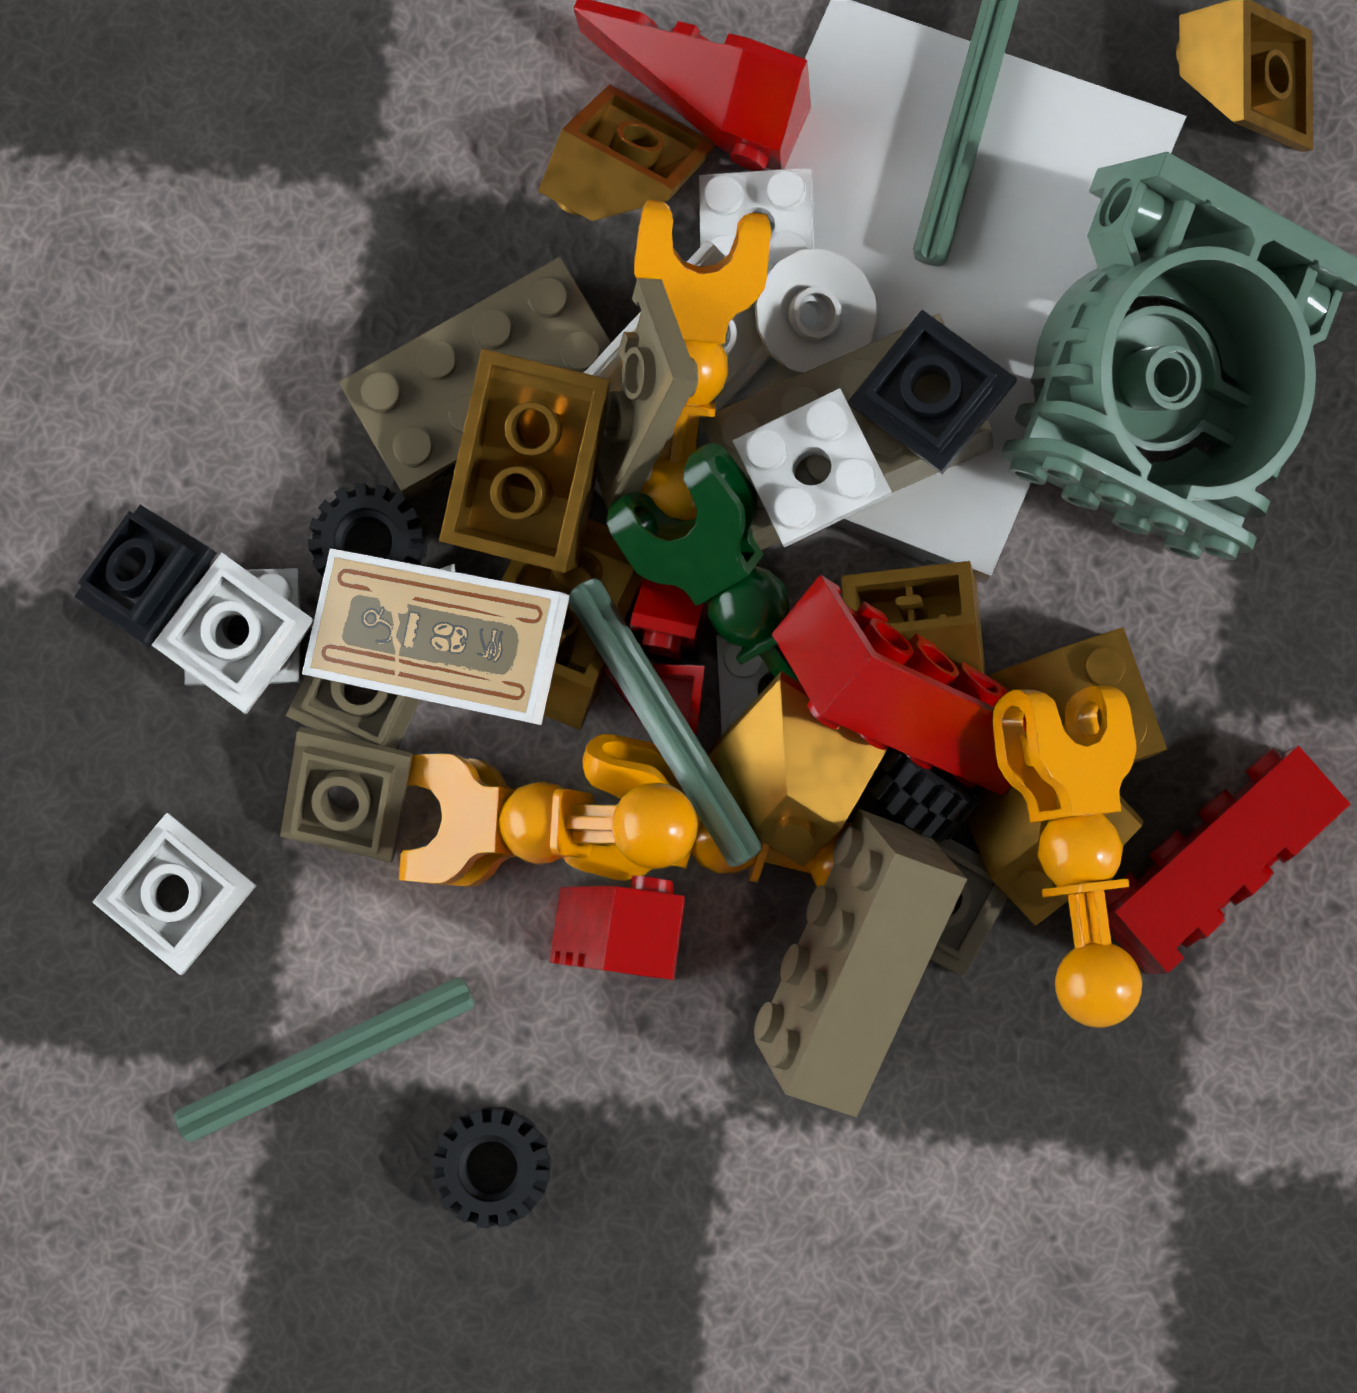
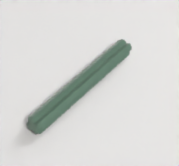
M982 0L913 247L915 259L922 263L942 266L947 262L1019 0Z
M593 578L579 584L571 591L568 601L687 798L692 803L728 865L736 867L748 862L762 850V844L601 581Z
M454 978L177 1110L174 1114L176 1126L186 1142H193L471 1010L475 1006V1002L470 988L463 978Z

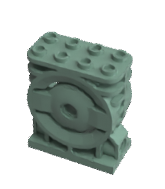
M1169 152L1098 168L1089 193L1097 196L1101 201L1087 235L1098 268L1076 281L1063 294L1048 316L1037 345L1034 371L1030 379V383L1034 385L1035 402L1019 405L1015 415V420L1027 429L1023 439L1005 441L1001 455L1011 463L1009 472L1014 476L1035 484L1043 485L1048 481L1062 488L1061 497L1076 506L1090 510H1097L1098 507H1101L1115 514L1112 522L1122 529L1141 535H1149L1152 532L1165 539L1163 547L1171 553L1188 559L1198 560L1201 553L1206 552L1218 558L1236 560L1238 553H1252L1257 539L1251 532L1242 528L1244 519L1265 517L1270 505V501L1265 496L1255 491L1256 487L1263 482H1274L1277 480L1281 467L1295 450L1307 426L1312 410L1316 383L1313 345L1326 340L1343 292L1357 291V257ZM1136 297H1154L1175 304L1183 311L1168 306L1128 309ZM1155 369L1159 377L1158 388H1156L1154 383ZM1221 376L1229 381L1231 385L1223 382ZM1193 439L1211 447L1207 454L1195 446L1186 447L1171 458L1149 463L1139 452L1168 451L1179 448Z

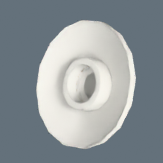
M824 248L798 250L777 261L767 273L765 289L754 304L756 330L767 352L783 367L800 374L870 344L877 323L875 294L865 273L846 256ZM805 303L811 304L817 311V321L813 326L806 325L800 317L801 307Z

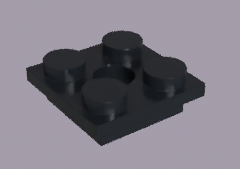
M921 310L848 400V404L943 475L1016 384L1017 378L927 312ZM931 374L940 375L951 385L948 395L943 400L929 404L919 401L913 395V388L919 379Z
M140 504L134 513L131 511L127 513L78 582L81 588L74 597L150 648L172 619L173 614L193 586L197 585L209 570L210 562L217 553ZM143 564H145L142 572L136 578H134V575L137 572V570Z

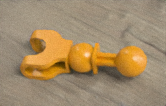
M648 199L641 212L634 257V275L636 279H662L688 353L696 361L698 385L694 395L685 404L675 424L671 439L666 441L653 466L650 480L644 483L640 493L650 496L654 503L668 516L687 521L696 518L697 508L683 480L684 467L691 453L697 448L700 417H715L716 405L714 399L724 388L729 373L728 357L721 345L725 344L728 324L736 314L749 308L765 289L771 227L767 214L752 212L744 215L737 224L736 236L729 254L715 265L698 267L684 261L673 248V214L670 207L663 201Z
M1110 685L1086 687L1074 694L1066 704L1064 730L1054 699L1046 693L1037 690H1012L997 702L993 712V730L998 767L1009 784L1021 792L1026 800L1030 823L1048 821L1040 836L1037 856L1045 874L1057 887L1042 889V897L1068 895L1075 948L1063 958L1057 969L1055 977L1056 995L1063 1010L1076 1022L1094 1028L1114 1026L1131 1015L1137 1007L1142 993V978L1136 962L1124 949L1111 943L1104 890L1129 887L1128 879L1112 880L1121 863L1123 843L1115 826L1103 814L1121 812L1120 786L1124 777L1129 773L1136 755V739L1130 706L1124 693ZM1098 709H1100L1102 715V724L1100 727L1097 720ZM1024 714H1025V718H1026V732H1025L1024 726H1023V715H1024Z
M600 734L588 742L582 762L585 777L593 787L621 799L626 793L639 785L663 783L675 787L686 796L654 743L613 734ZM696 812L698 830L695 842L689 853L672 866L686 868L690 854H692L700 866L715 873L736 874L749 868V881L757 883L764 862L811 873L816 887L824 886L834 865L833 852L836 841L842 830L847 826L851 827L853 822L845 823L842 829L804 867L761 840L762 850L757 856L740 866L731 867L726 862ZM592 844L591 854L588 858L566 856L563 858L567 864L581 871L621 881L631 879L632 875H645L652 870L629 861L620 852L617 845Z
M452 754L412 755L407 786H419L431 790L440 802L442 821L437 836L427 846L401 852L398 879L418 883L477 887L492 877L501 863L510 857H519L526 862L537 865L554 862L565 856L588 858L591 854L592 844L617 845L620 852L632 863L644 868L661 869L679 862L689 853L697 836V815L692 803L681 791L663 783L639 785L626 793L617 805L594 804V797L591 793L563 789L557 784L545 781L528 784L516 790L511 789L506 785L501 773L484 760L464 759L462 756Z

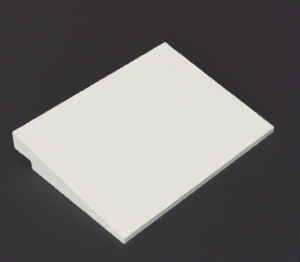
M830 0L805 57L808 60L811 109L785 169L812 168L814 249L824 248L844 255L865 273L876 299L877 323L871 343L908 327L921 310H924L931 316L939 313L947 328L1017 378L1016 384L988 417L992 429L994 449L948 468L943 475L937 473L892 493V496L834 524L924 563L926 560L937 564L970 561L976 580L986 584L994 571L1031 483L1009 472L1011 463L1002 457L1001 452L1005 441L1023 439L1027 429L1015 420V415L1019 405L1035 402L1034 385L1030 383V379L1034 371L1035 355L1041 332L1048 316L1063 294L1080 278L1098 268L1087 237L1101 201L1100 198L1089 193L1098 168L1163 152L1171 153L1186 116L1004 53L947 262L942 266L925 264L915 259L913 247L971 41L852 0ZM769 220L772 235L775 224ZM805 303L801 307L800 317L806 325L813 326L817 321V311L811 304ZM771 357L727 406L800 375V373L786 369L776 359ZM705 430L698 436L696 450L705 444H711Z

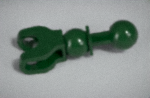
M717 444L703 445L691 453L684 467L683 480L697 508L696 518L685 521L670 517L654 503L650 496L639 492L627 494L611 503L607 515L608 528L621 551L639 575L658 584L674 585L684 590L696 607L708 600V616L714 631L727 643L742 647L736 656V660L740 665L759 655L774 677L782 671L799 682L772 636V632L789 613V596L784 583L770 570L756 567V564L764 555L754 540L752 525L757 514L756 491L743 471L723 447Z

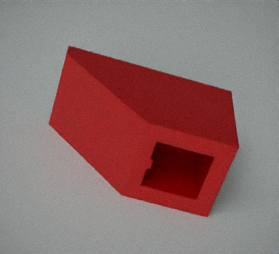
M644 578L632 613L630 627L638 643L645 647L644 653L646 656L669 662H681L683 653L697 656L708 600L696 607L684 590L674 585L658 584Z

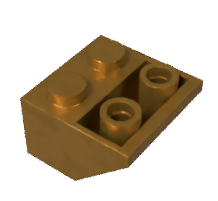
M970 561L841 576L843 601L848 607L857 611L863 602H866L883 612L887 617L886 623L896 629L908 642L917 633L934 643L956 667L963 661L986 675L977 581Z

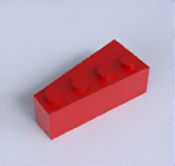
M819 575L772 632V636L810 699L807 707L813 716L831 729L838 730L843 726L859 733L864 740L880 750H885L889 746L901 751L924 769H931L933 766L945 770L966 787L975 788L976 785H980L1000 795H1004L1011 785L999 769L996 759L993 712L997 702L1011 690L963 661L956 667L934 643L917 633L908 642L896 629L886 623L887 617L883 612L868 603L863 602L857 611L853 610L844 603L839 595L841 593L840 587ZM1024 714V715H1023V726H1024V730H1025V732H1026V718H1025V714Z
M1299 745L1284 751L1282 754L1275 747L1270 748L1244 771L1251 781L1235 795L1232 796L1225 788L1197 811V815L1203 822L1190 834L1184 837L1179 830H1176L1159 843L1148 854L1155 864L1136 879L1129 871L1119 878L1128 879L1129 887L1104 891L1110 934L1131 955L1145 974H1167L1184 959L1177 950L1181 944L1188 948L1201 938H1207L1225 921V913L1222 909L1231 902L1235 906L1254 895L1274 874V871L1270 868L1278 860L1285 863L1295 857L1351 805Z
M636 875L631 877L630 888L619 886L560 887L549 963L675 981L685 912V896L674 894L673 881Z

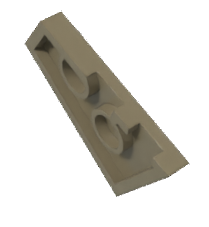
M637 278L632 300L635 305L641 308L636 332H623L618 351L623 361L622 386L620 391L609 392L596 474L607 510L611 503L630 493H640L644 483L650 480L653 466L666 441L671 439L675 424L688 399L694 395L698 385L696 361L688 353L662 279Z

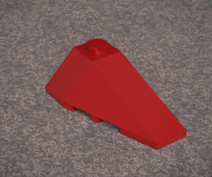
M576 0L573 9L580 32L718 147L731 154L730 158L733 162L750 171H765L766 168L771 170L785 169L811 109L808 60L748 37L728 33L724 44L712 42L700 35L701 31L696 25L677 21L675 27L671 28L670 31L658 29L657 24L642 12L593 0Z

